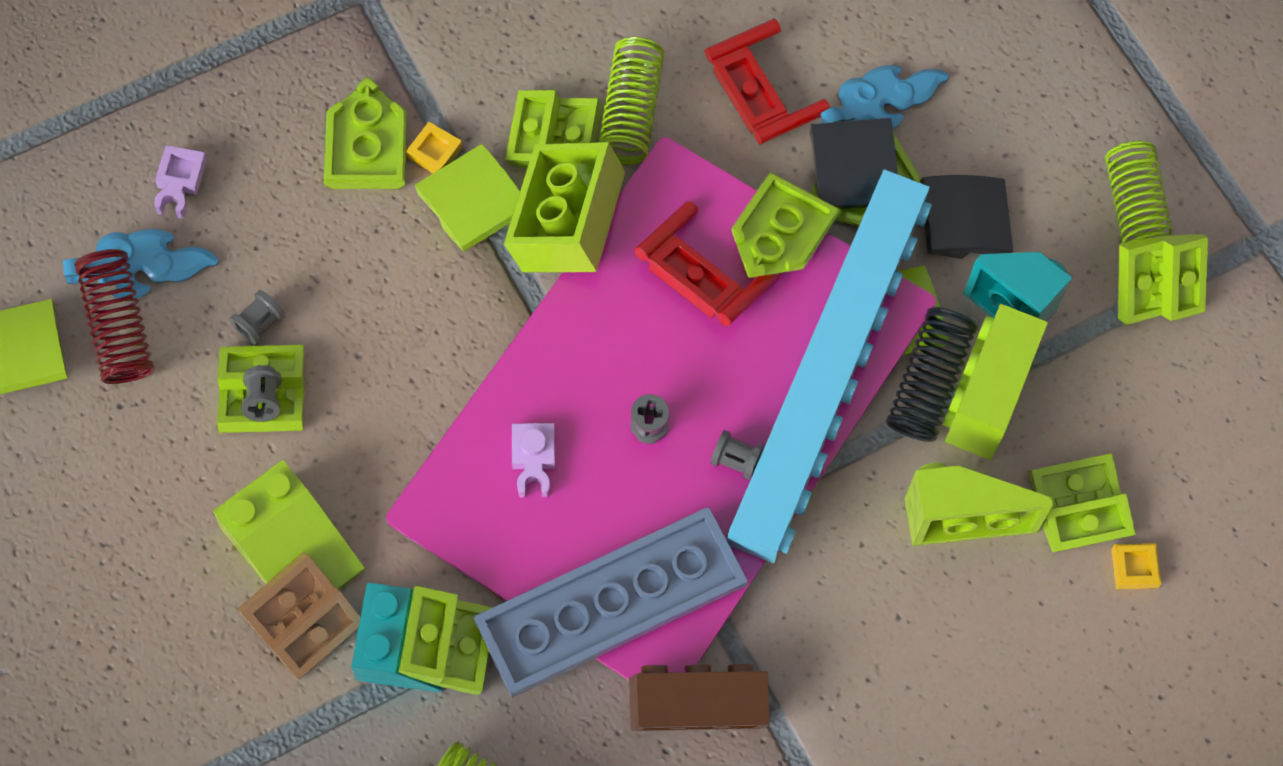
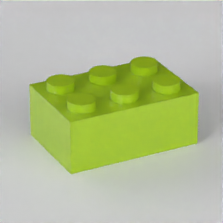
M609 142L534 145L504 242L505 247L522 272H597L625 176V170Z
M1003 304L999 305L994 318L986 315L942 424L950 428L945 439L946 443L992 460L1007 429L1048 322Z

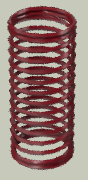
M120 249L92 252L82 256L74 264L76 273L80 276L78 282L82 285L80 291L84 294L82 299L86 302L84 308L88 311L86 317L90 320L88 326L92 329L90 332L91 337L94 338L92 343L97 347L94 352L99 356L96 360L101 365L98 370L101 373V381L106 384H122L136 381L149 376L155 370L153 361L147 360L152 354L149 351H145L149 344L143 342L147 335L141 333L145 326L139 324L143 318L137 315L141 309L136 306L139 300L134 298L137 292L131 289L135 283L129 280L133 274L127 271L131 267L127 263L129 260L128 254ZM122 257L111 263L84 267L87 264L104 258ZM122 266H126L125 268H123V269H121V270H119V271H112V270L118 269V268H120V267H122ZM120 274L128 275L120 280L97 284L91 283L101 278ZM82 278H89L86 282L82 281ZM120 283L130 284L121 289L110 290L107 292H93L97 289L117 285ZM85 286L92 287L87 291L84 290ZM121 292H132V294L122 298L112 299L108 301H95L99 298L108 295L118 294ZM87 295L94 296L89 300H87L86 298ZM123 301H135L134 303H131L123 307L108 310H97L101 307L114 303H119ZM89 304L96 305L91 309L88 307ZM137 310L120 317L99 319L115 312ZM91 313L98 314L93 318L90 316ZM138 319L126 325L103 328V326L117 321ZM93 322H100L97 326L92 325ZM140 328L134 332L117 336H105L112 332H116L123 329ZM95 331H104L99 335H95L94 333ZM142 337L138 340L118 345H107L114 341H118L125 338ZM97 340H106L101 344H97L96 342ZM144 346L130 352L109 354L127 347ZM100 348H101V349H108V350L104 351L103 353H99V351H98ZM146 355L131 361L111 363L129 356ZM102 357H103V358H110V359L106 360L105 362H102V361L100 360Z

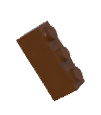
M707 664L684 666L685 672L668 673L667 665L642 666L641 673H636L629 678L631 731L761 729L770 725L768 672L754 671L753 664L728 665V672H711V665Z

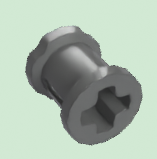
M258 290L254 294L255 300L239 315L233 314L229 318L234 329L253 345H257L260 342V335L275 320L281 321L285 317L280 305L262 290Z
M257 365L247 369L243 375V383L247 387L246 398L242 401L241 410L242 414L250 420L266 422L273 420L280 413V403L276 399V393L282 379L281 374L273 367ZM261 378H265V385H261ZM258 402H262V409H258Z
M654 394L643 395L633 403L631 408V432L639 442L655 444L667 434L669 407L660 396ZM647 415L655 416L653 424L644 423Z
M724 429L713 452L710 465L715 467L719 464L743 473L744 479L750 481L763 452L764 445L757 443L753 446L731 437V432Z

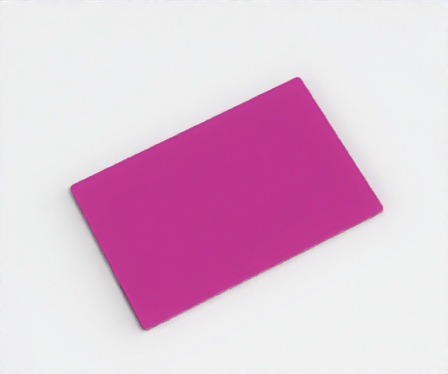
M660 138L619 194L597 272H562L386 515L388 525L505 601L515 598L706 507L710 508L727 540L728 532L750 481L744 479L743 473L721 464L717 467L710 465L717 442L725 429L731 432V437L753 446L759 443L764 445L765 448L851 246L827 233L804 269L780 273V277L730 326L722 325L717 315L711 319L648 269L650 263L647 260H640L635 255L634 249L686 201H691L698 208V213L674 236L683 240L744 289L756 277L748 278L731 230L757 190L670 138ZM903 277L895 296L886 295L882 307L889 309L880 332L871 331L867 342L874 345L865 368L856 367L852 379L859 381L850 404L842 402L837 415L843 417V421L835 440L826 439L821 451L828 455L819 478L810 477L806 487L808 491L812 492L922 327V323L926 321L924 317L927 309L935 307L936 299L932 294ZM647 394L660 396L669 407L667 434L655 444L639 442L631 432V408L633 403L639 397ZM647 415L644 423L653 424L655 416ZM554 423L555 469H543L550 483L548 497H542L541 484L536 481L529 482L526 485L525 498H520L518 494L517 480L524 469H512V424ZM730 546L748 580L746 587L595 659L628 681L636 673H641L642 666L667 665L668 673L685 672L684 666L695 665L700 662L766 561Z

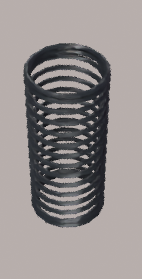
M942 307L927 309L924 317L926 322L922 323L923 330L918 333L920 339L915 341L917 347L912 349L913 356L909 357L911 364L905 368L908 373L902 376L904 381L899 384L901 390L896 392L898 398L893 400L895 407L890 409V415L886 419V424L894 431L926 442H933L937 439L939 431L934 426L942 425L939 418L945 417V413L941 409L949 407L945 402L952 399L948 392L955 390L951 383L958 382L955 376L961 374L958 366L965 364L961 358H965L968 355L964 349L971 347L968 341L974 339L973 334L976 333L978 328L976 323L969 317ZM936 316L949 317L967 325L969 328L945 322ZM929 324L934 329H926L925 326ZM926 333L932 338L923 337L922 334ZM933 333L942 334L954 338L966 344L967 346L958 345L946 341L934 335ZM923 341L928 346H920L919 342ZM930 342L940 343L952 347L962 352L963 354L953 353L944 350ZM920 350L925 355H917L916 351ZM926 350L947 355L949 357L956 359L960 363L940 358ZM916 358V359H918L921 363H914V362H913V359ZM924 359L932 360V361H936V362L945 364V365H947V366H949V367L955 369L956 371L947 370V369L938 367V366H936V365H934V364L929 363L928 361H926V360H924ZM910 367H914L919 372H911ZM922 368L940 372L954 380L936 376L930 372L925 371ZM911 376L917 381L907 380L906 377ZM920 377L935 380L950 388H945L932 384L928 381L921 379ZM907 384L915 390L905 389L903 385ZM916 385L935 390L937 392L944 394L947 397L930 393L926 390L917 387ZM900 393H905L907 396L911 397L912 399H910V398H902V397L900 396ZM913 394L921 395V396L930 398V399L935 400V401H937V402H939V403H941V404H943V405H939V404H934V403L928 402V401L923 400V399H921V398H919V397H917V396H915V395H913ZM897 402H902L908 407L898 406ZM911 403L925 406L927 408L935 410L940 414L921 409ZM898 410L904 415L894 414V411ZM909 412H913V413H916V414L925 416V417L930 418V419H932V420H934V421H936V422H932V421H928V420L919 418V417H917V416H915V415L910 414Z

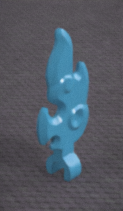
M885 65L877 67L861 78H852L845 81L839 89V100L843 107H832L823 111L820 116L824 121L821 123L891 118L894 129L902 123L904 116L901 113H887L883 109L884 105L890 104L897 109L906 110L913 105L925 103L933 96L939 84L949 79V75L938 69H924L914 73L907 79H900L898 77L902 70L900 66Z
M145 229L131 234L121 232L109 233L104 235L96 246V251L120 249L127 252L129 258L127 263L131 266L127 271L133 274L129 280L135 283L131 289L137 292L134 298H141L151 291L149 285L140 284L135 280L134 275L137 271H144L152 281L157 283L167 280L180 282L193 277L205 267L218 264V258L204 248L185 247L174 251L168 250L166 246L174 240V236L169 232L159 229ZM122 257L104 258L87 264L84 267L111 263ZM79 258L63 260L64 277L67 284L79 283L78 279L80 276L77 275L76 267L74 266ZM122 266V267H120V268H118V269H115V270H112V271H119V270L125 268L126 266ZM120 274L98 280L99 283L120 280L128 275ZM82 278V281L85 282L89 278ZM120 283L116 285L115 289H121L130 284ZM121 292L113 294L115 298H122L132 294V292Z

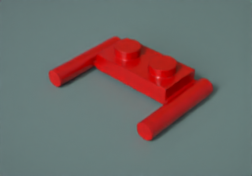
M775 18L704 50L707 60L714 66V74L749 132L754 133L759 145L821 118V113L830 108L828 101L822 99L788 114L782 101L748 48L781 32L780 25Z
M686 201L634 249V252L640 260H647L650 263L648 269L711 319L717 315L719 322L728 327L780 277V273L758 276L742 289L738 283L679 237L674 236L698 213L696 205L691 201Z

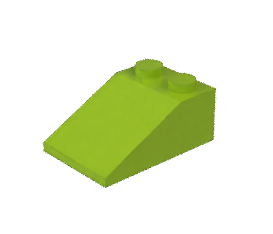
M283 459L213 510L221 530L265 584L303 552L311 557L338 590H341L366 571L317 501Z
M941 462L929 463L920 467V470H916L904 498L912 546L1037 533L1053 507L1052 497L959 465L946 467L945 463Z

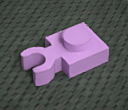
M165 145L155 179L157 188L163 189L154 199L157 214L162 215L165 205L175 202L177 203L175 210L177 217L181 219L185 217L188 210L185 193L194 195L198 193L207 162L205 152Z
M554 423L512 424V469H524L517 480L520 498H525V487L532 481L541 484L542 497H548L549 478L543 469H555Z

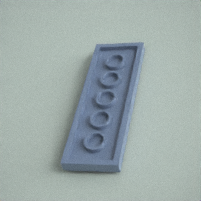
M706 507L474 616V621L511 698L746 587L748 580L710 508Z

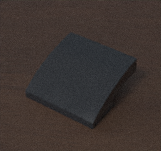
M891 118L811 124L810 137L815 164L814 182L817 197L838 209L868 207L883 170L898 174Z
M940 175L923 177L920 180L921 184L930 187L926 202L932 204L925 223L928 254L962 259L969 253L999 254L1014 252L1005 179L977 175Z

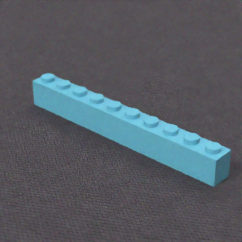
M885 169L883 170L730 527L727 538L729 546L773 564L779 551L785 554L788 553L796 533L795 529L790 528L794 515L796 513L803 516L812 495L811 491L806 490L807 484L811 476L819 478L828 455L821 452L826 439L834 441L843 421V417L837 415L842 402L850 404L859 382L852 379L857 366L865 368L874 346L867 342L871 331L880 332L889 310L882 307L886 295L895 296L903 277V273L897 271L902 259L910 261L918 241L917 238L912 237V233L916 225L924 227L930 213L932 204L926 202L929 186Z

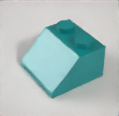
M1040 252L981 254L975 260L963 295L993 318L999 305L1003 304L1047 322L1057 311L1072 277L1067 274L1066 269L1061 263L1054 259H1048Z
M367 583L351 665L356 681L442 693L443 687L399 673L413 589Z

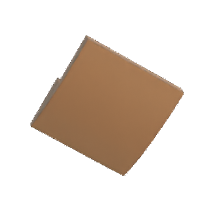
M305 552L301 553L237 608L249 625L298 680L359 628L361 617Z

